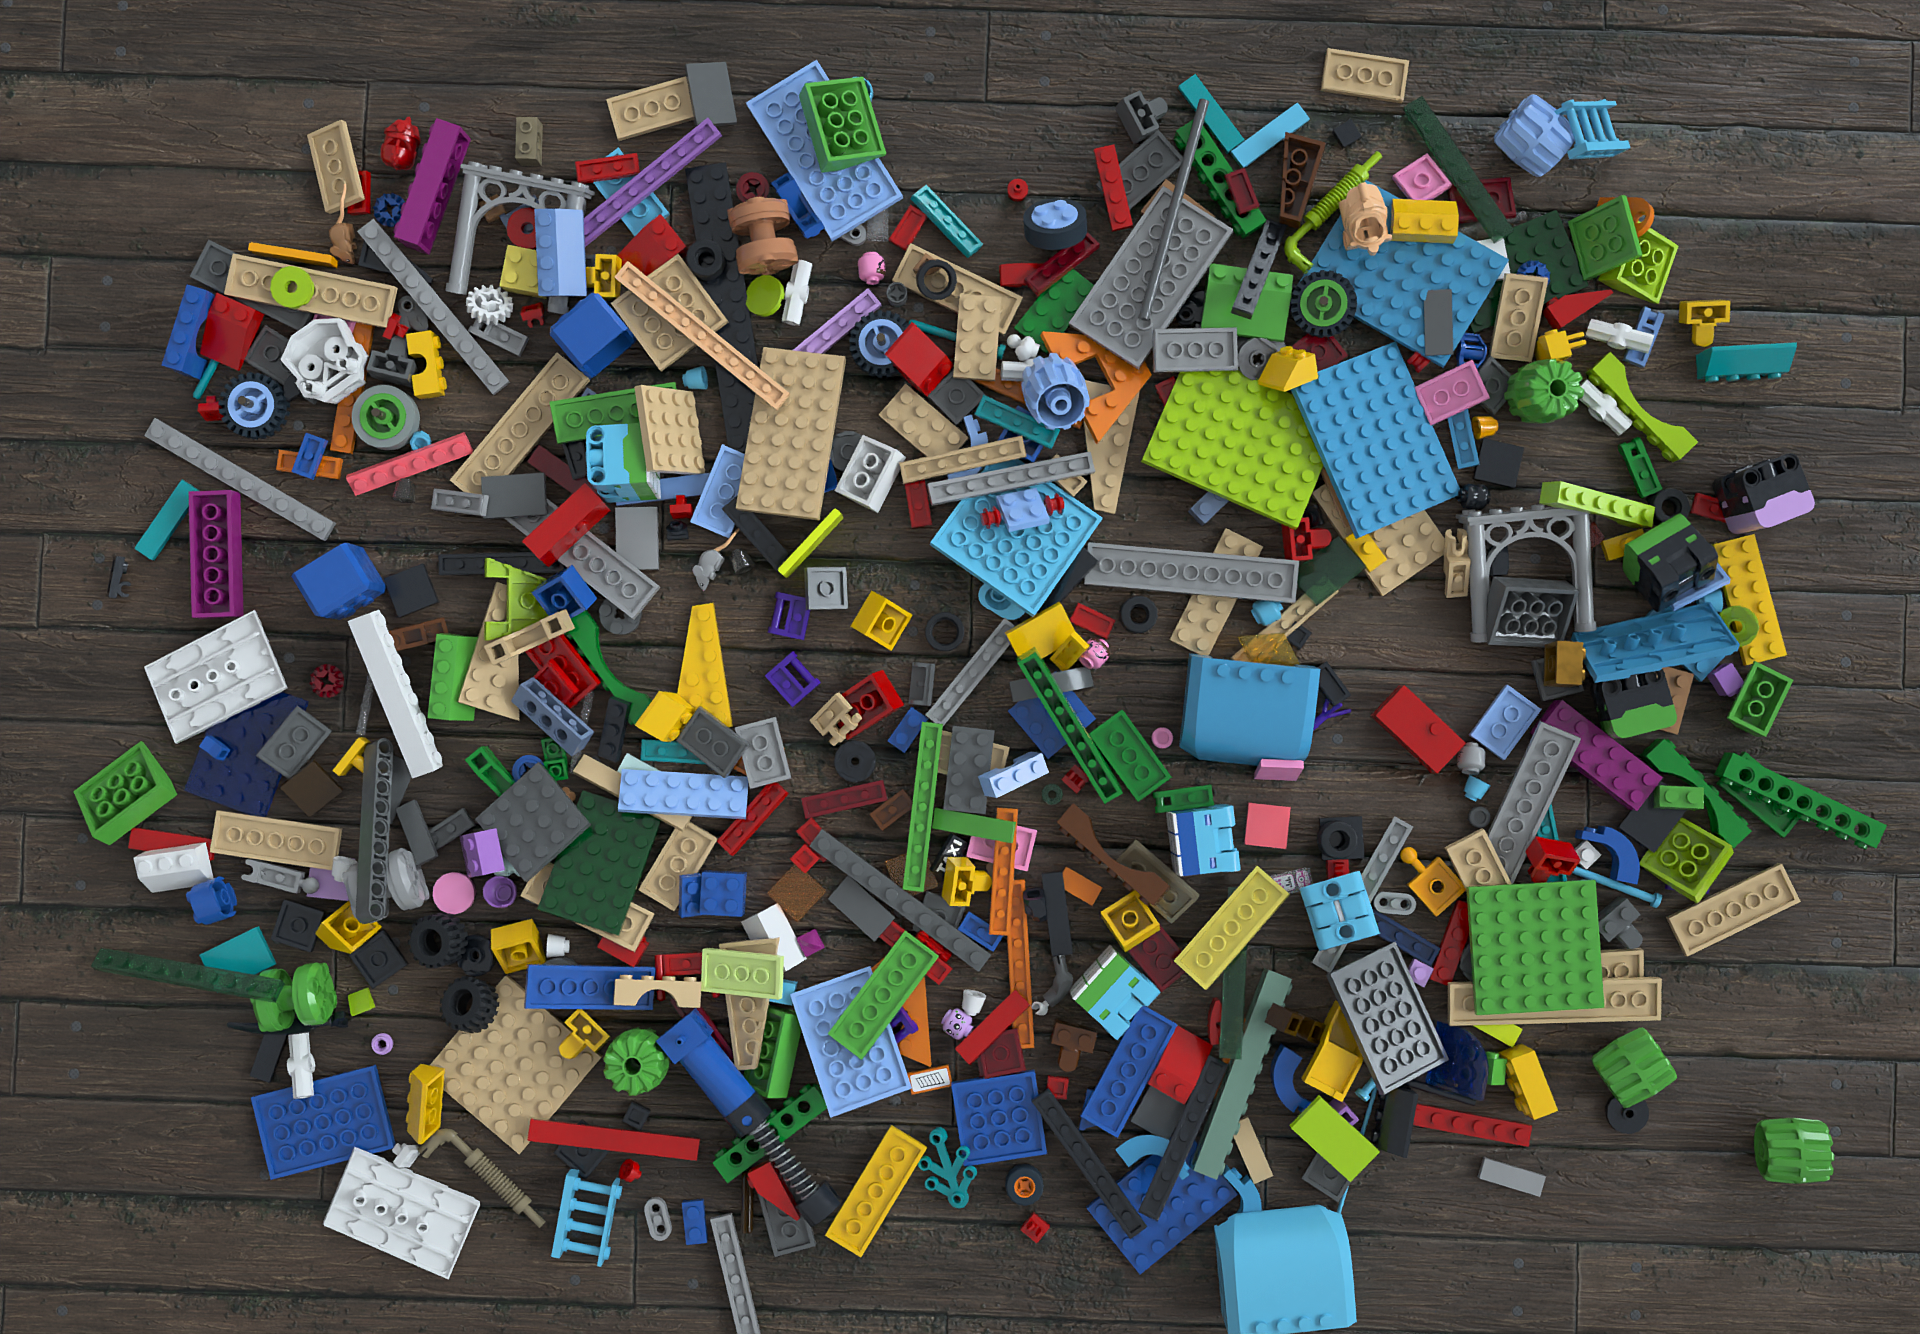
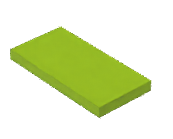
M1320 1095L1289 1125L1292 1130L1350 1182L1380 1152Z

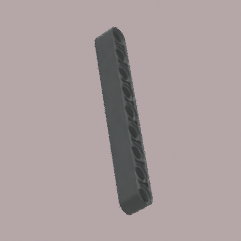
M381 738L368 744L364 750L356 894V918L362 924H368L383 918L386 909L393 745L386 738Z

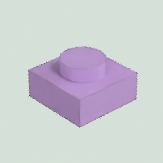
M1413 958L1408 970L1413 981L1425 987L1433 968Z

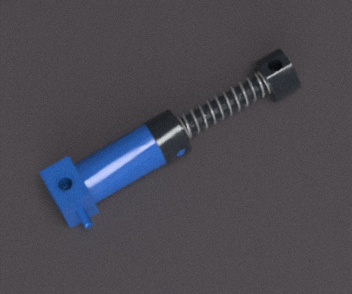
M696 1008L662 1034L656 1042L674 1065L680 1061L722 1114L723 1119L738 1138L746 1134L754 1135V1142L758 1141L760 1143L759 1148L765 1149V1155L769 1154V1161L775 1162V1168H780V1174H785V1181H790V1187H795V1193L801 1195V1199L796 1203L795 1208L810 1227L815 1226L839 1206L842 1199L826 1179L816 1184V1181L812 1182L810 1179L811 1175L807 1176L804 1172L806 1168L802 1169L799 1166L801 1162L797 1163L795 1161V1155L791 1156L789 1153L790 1149L787 1150L784 1147L785 1142L781 1143L779 1140L780 1136L776 1137L773 1133L775 1129L771 1130L768 1127L769 1123L766 1124L765 1122L767 1121V1116L772 1112L771 1108L759 1093L752 1088L711 1036L714 1031Z

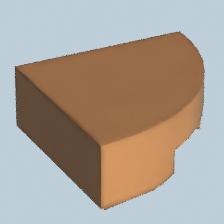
M925 253L915 265L913 271L917 273L923 263L935 259ZM933 267L925 275L934 274L941 268Z

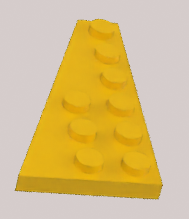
M714 603L692 606L677 694L695 708L692 716L697 708L702 706L727 727H733ZM687 723L684 724V725L682 726V728L679 730L680 733H681L682 730L685 728V726L687 725Z

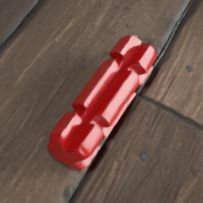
M919 930L915 938L939 955V958L945 962L949 960L952 953L947 948H944L943 945L923 930Z

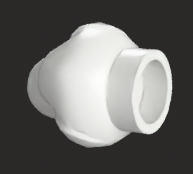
M1012 334L1007 338L1008 346L1013 349L1016 348L1015 353L1020 361L1036 358L1040 345L1035 343L1032 337L1026 336L1021 340L1019 335Z

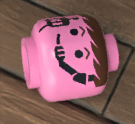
M877 252L864 253L858 260L859 278L868 285L878 284L886 274L884 258Z
M1091 638L1086 642L1089 645L1088 649L1080 656L1079 660L1088 669H1098L1110 656L1109 645L1103 639Z

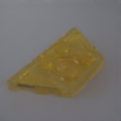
M1284 633L1240 635L1238 637L1250 662L1285 666L1300 665Z

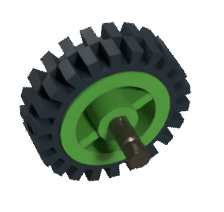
M1320 270V272H1312L1309 276L1306 275L1296 285L1292 293L1291 312L1293 319L1302 331L1313 337H1332L1335 334L1341 333L1352 322L1356 313L1357 296L1353 285L1342 274L1334 273L1331 270Z

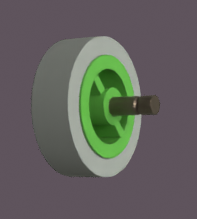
M377 385L365 390L355 401L352 409V424L357 435L367 444L381 450H395L407 445L412 435L418 431L420 414L416 403L408 394L393 386Z

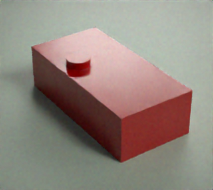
M584 483L522 542L539 560L550 567L611 510Z
M1399 685L1370 715L1430 773L1438 774L1466 744L1405 685Z

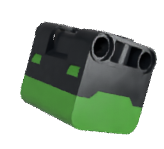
M1679 513L1625 544L1623 571L1656 612H1660L1674 604L1676 598L1691 588L1698 590L1712 582L1715 577L1718 554L1715 548Z
M1663 669L1655 671L1658 678L1654 672L1630 675V678L1593 682L1591 684L1590 691L1600 726L1604 733L1612 739L1627 738L1667 728L1676 723L1677 714Z

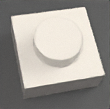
M1583 840L1575 848L1581 860L1579 865L1586 870L1601 856L1587 840Z

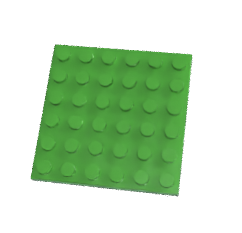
M1596 880L1466 887L1475 1015L1605 1008Z

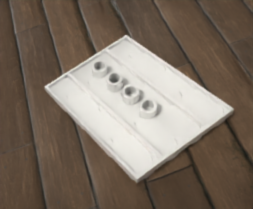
M255 610L144 667L176 744L288 688Z
M354 1147L323 1225L449 1280L479 1209L480 1201L448 1188L447 1185L413 1173V1171L407 1168H398L394 1163L386 1161L385 1158Z

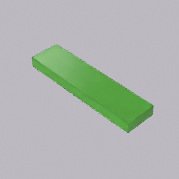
M938 807L935 808L932 824L933 829L1013 843L1016 826L1014 821L960 811L943 810V808Z

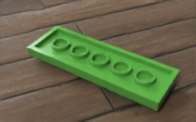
M675 382L652 385L654 387L676 389ZM635 388L549 402L557 444L586 440L587 430L595 425L640 423Z
M904 931L828 1032V1035L859 1059L863 1060L939 958V955L907 931Z

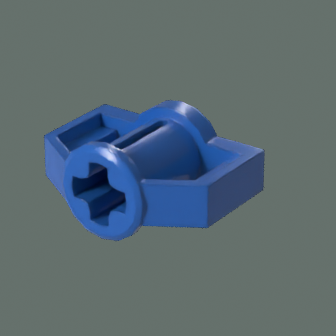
M1464 333L1457 347V367L1466 363L1463 362L1464 359L1480 361L1479 364L1474 363L1477 369L1485 361L1487 346L1479 334ZM1464 341L1476 342L1479 346L1468 345Z

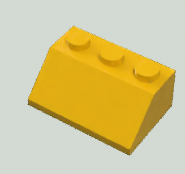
M1392 199L1391 241L1453 244L1458 236L1459 214L1456 201Z
M420 1064L410 1073L409 1083H411L407 1098L409 1111L406 1116V1123H408L407 1132L418 1144H423L440 1128L445 1068Z

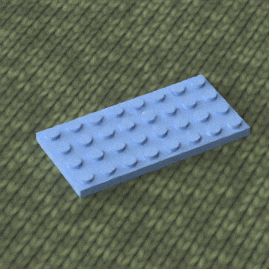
M815 60L746 102V105L782 163L795 179L808 204L822 221L825 227L824 230L831 241H834L903 199V195L879 158L843 170L821 173L799 99V94L805 83L829 81L822 67Z

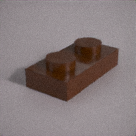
M902 789L871 812L870 816L883 831L912 809L913 801L905 790Z

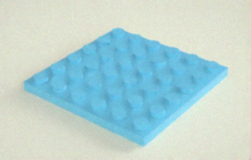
M1015 459L988 465L981 473L1024 465L1025 463ZM1049 482L961 500L929 545L1034 617L1103 518L1054 483ZM1037 488L1042 502H1044L1046 495L1050 499L1054 498L1055 493L1064 500L1062 513L1058 514L1057 511H1053V515L1049 516V524L1008 532L1004 520H1001L999 527L991 524L990 529H987L986 525L983 526L981 523L980 514L983 513L984 508L988 512L992 511L993 506L999 510L996 503V496Z

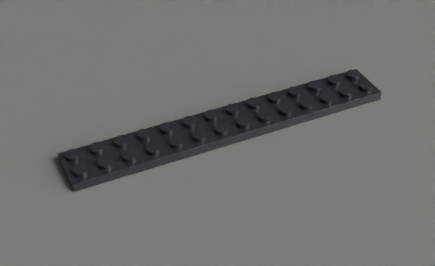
M723 162L685 168L696 241L707 239L716 242L721 247L726 259L725 268L720 276L713 280H702L703 288L728 320V323L715 333L759 368L751 315L746 306L747 290L744 274L738 272L736 250L740 247L738 235L732 233L727 214L728 209L734 208L727 164ZM709 252L702 253L699 256L700 266L704 268L710 267L714 262L713 255ZM715 361L728 447L745 453L755 392Z

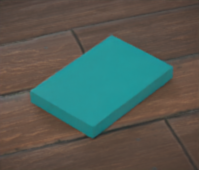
M259 926L200 954L217 993L277 964Z

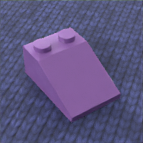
M496 828L459 836L468 877L505 870Z

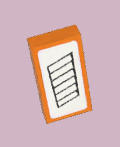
M949 1064L907 1073L912 1087V1095L950 1087L952 1082Z

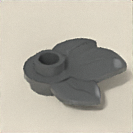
M403 296L398 301L399 316H402L399 324L409 327L408 330L412 327L419 332L428 331L426 313L411 296ZM410 302L411 308L405 309V304Z

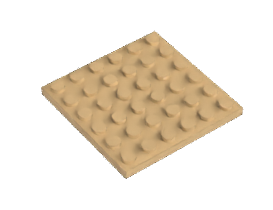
M506 975L495 987V993H498L499 996L497 999L499 1007L496 1009L498 1014L497 1016L494 1015L493 1023H489L488 1028L482 1029L479 1033H467L459 1030L429 1066L445 1068L443 1090L514 1151L520 1154L531 1142L527 1141L530 1119L549 1120L601 1059L602 1055L599 1052L595 1053L587 1046L573 1059L563 1057L559 1051V1046L572 1030L548 1009H525V989L510 976Z

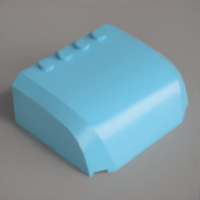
M1321 1205L1233 1214L1224 1223L1214 1226L1221 1311L1228 1334H1291L1345 1328L1357 1322L1351 1251L1341 1212L1328 1210Z

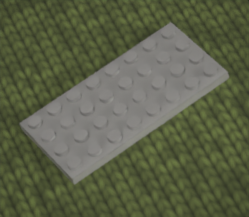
M1164 186L1069 322V326L1138 370L1153 349L1152 330L1167 329L1233 233L1232 228L1183 198L1149 320L1139 319L1141 306L1173 192Z

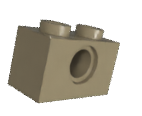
M516 117L515 159L521 166H542L543 125L537 117Z

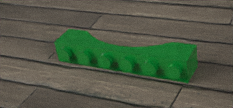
M585 610L571 618L575 629L565 634L570 640L574 639L578 644L576 647L577 651L582 657L586 656L590 661L588 666L594 674L598 673L602 678L601 684L605 690H610L615 697L632 703L628 722L631 725H635L652 700L647 694L639 693L625 686L609 670L600 650L599 626L588 610Z
M1656 739L1639 757L1654 771L1673 775L1687 783L1690 787H1703L1704 806L1710 820L1711 833L1730 844L1732 848H1735L1752 832L1747 826L1748 822L1732 811L1734 809L1733 806L1718 796V790L1704 781L1705 777L1696 769L1694 770L1689 765L1690 761L1684 755L1678 754L1675 750V745L1670 740Z
M481 746L465 759L477 776L498 797L516 783L488 746Z

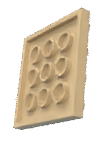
M679 254L647 276L714 332L728 323V320ZM630 290L611 302L612 306L661 372L697 346Z
M646 385L635 386L647 472L688 475L704 474L705 462L702 455V442L699 435V422L696 415V402L693 392Z

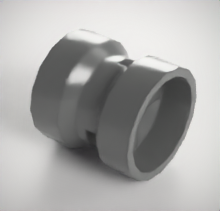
M894 282L888 286L886 293L888 302L894 307H901L906 304L908 294L904 284Z

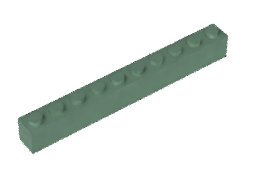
M1265 968L1263 969L1245 1017L1246 1020L1190 1164V1168L1193 1171L1216 1180L1219 1175L1223 1174L1225 1157L1231 1153L1233 1147L1231 1141L1240 1129L1239 1120L1241 1114L1244 1115L1247 1110V1098L1249 1095H1252L1255 1089L1254 1080L1256 1074H1260L1263 1063H1261L1262 1058L1269 1051V1039L1277 1030L1265 1023L1267 1012L1271 1008L1272 1003L1285 1007L1284 999L1286 995L1290 994L1292 989L1291 978Z

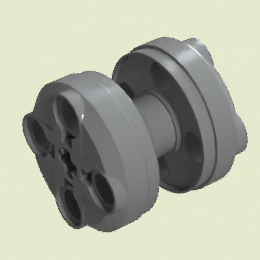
M404 848L391 851L388 854L386 909L383 918L389 914L388 898L393 897L396 904L404 911L420 907L425 900L429 899V890L421 866L416 864L413 853ZM358 863L351 865L348 871L342 874L351 910L355 918Z

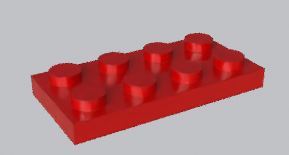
M564 634L525 651L539 670L548 660L553 658L579 689L578 693L566 704L569 708L578 704L601 683Z

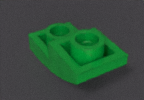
M551 737L542 738L541 744L545 758L543 762L545 769L555 781L568 779L566 751Z

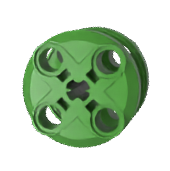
M315 962L299 966L294 973L293 981L283 969L264 970L250 989V1000L253 1004L254 1013L261 1032H274L289 1028L294 1021L295 1012L300 1022L304 1025L324 1024L330 1018L333 1009L337 1005V995L329 973V967L326 963Z

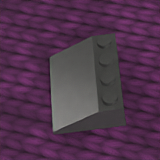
M1493 577L1488 593L1487 644L1545 647V644L1564 641L1579 590L1569 582L1562 580Z

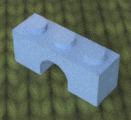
M1028 752L1014 759V764L1009 767L995 768L978 776L984 795L997 798L1049 773L1043 754Z

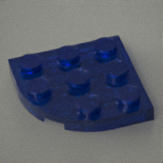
M1437 1021L1436 1032L1449 1060L1429 1070L1426 1083L1469 1098L1484 1101L1489 1066L1483 1046L1465 1028L1450 1026L1446 1022Z

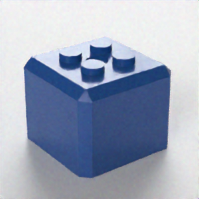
M591 293L585 299L580 300L572 310L562 315L550 327V336L589 379L599 374L637 340L634 334L598 293Z
M343 543L294 572L291 576L314 615L337 620L349 617L358 608L371 604L374 601L373 599L385 592L386 588L384 581L364 548L350 543Z

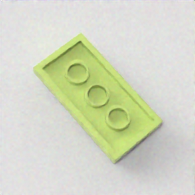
M704 948L702 950L701 991L780 1000L782 999L784 956Z

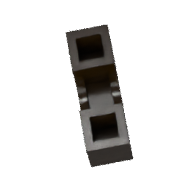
M1272 1003L1265 1019V1023L1293 1036L1297 1035L1315 1044H1318L1326 1026L1308 1015L1276 1003Z

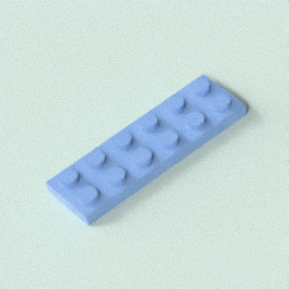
M622 769L618 812L746 819L748 778L745 776H728L723 778L721 775Z

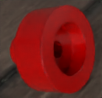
M1022 179L1012 180L1007 188L1009 198L1013 201L1024 200L1028 194L1027 183Z
M631 1159L625 1160L619 1170L620 1179L626 1182H632L635 1178L639 1179L641 1177L639 1163Z

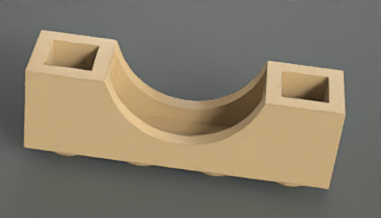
M565 609L524 629L489 643L484 648L492 665H496L575 629Z
M620 975V978L615 979L613 1005L636 1006L639 998L644 993L658 989L669 993L675 1000L677 1007L700 1008L702 982H697L695 977H684V981H675V977L663 976L662 980H654V976H641V980H633V975Z

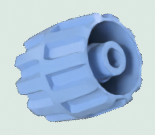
M1532 94L1520 102L1517 109H1514L1509 114V119L1500 125V129L1494 135V143L1514 163L1533 176L1541 177L1562 159L1573 145L1575 139L1569 121L1563 115H1556L1554 111L1557 109L1537 95Z
M1050 353L1047 358L1038 356L1033 359V366L1026 367L1022 374L1024 381L1021 383L1025 404L1037 423L1042 422L1046 429H1069L1072 424L1084 418L1085 408L1089 407L1090 398L1085 379L1073 361L1068 357L1061 359L1057 353Z

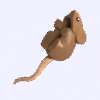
M344 184L340 200V216L336 224L329 231V237L333 244L330 247V253L347 263L354 264L355 255L353 250L357 249V244L353 242L355 238L353 224L342 222L346 195V184Z

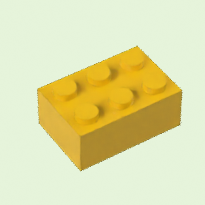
M1521 1043L1513 1046V1048L1498 1052L1500 1058L1507 1059L1506 1073L1508 1079H1506L1509 1089L1515 1093L1516 1099H1514V1102L1519 1111H1522L1533 1120L1558 1111L1533 1049Z

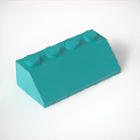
M1797 342L1711 347L1696 355L1697 380L1705 379L1706 383L1726 378V381L1730 382L1738 381L1740 377H1747V380H1758L1760 376H1767L1768 379H1779L1782 374L1790 370Z

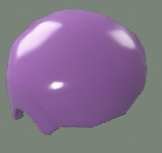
M494 876L486 881L483 887V897L493 907L507 908L514 903L517 897V886L507 877Z

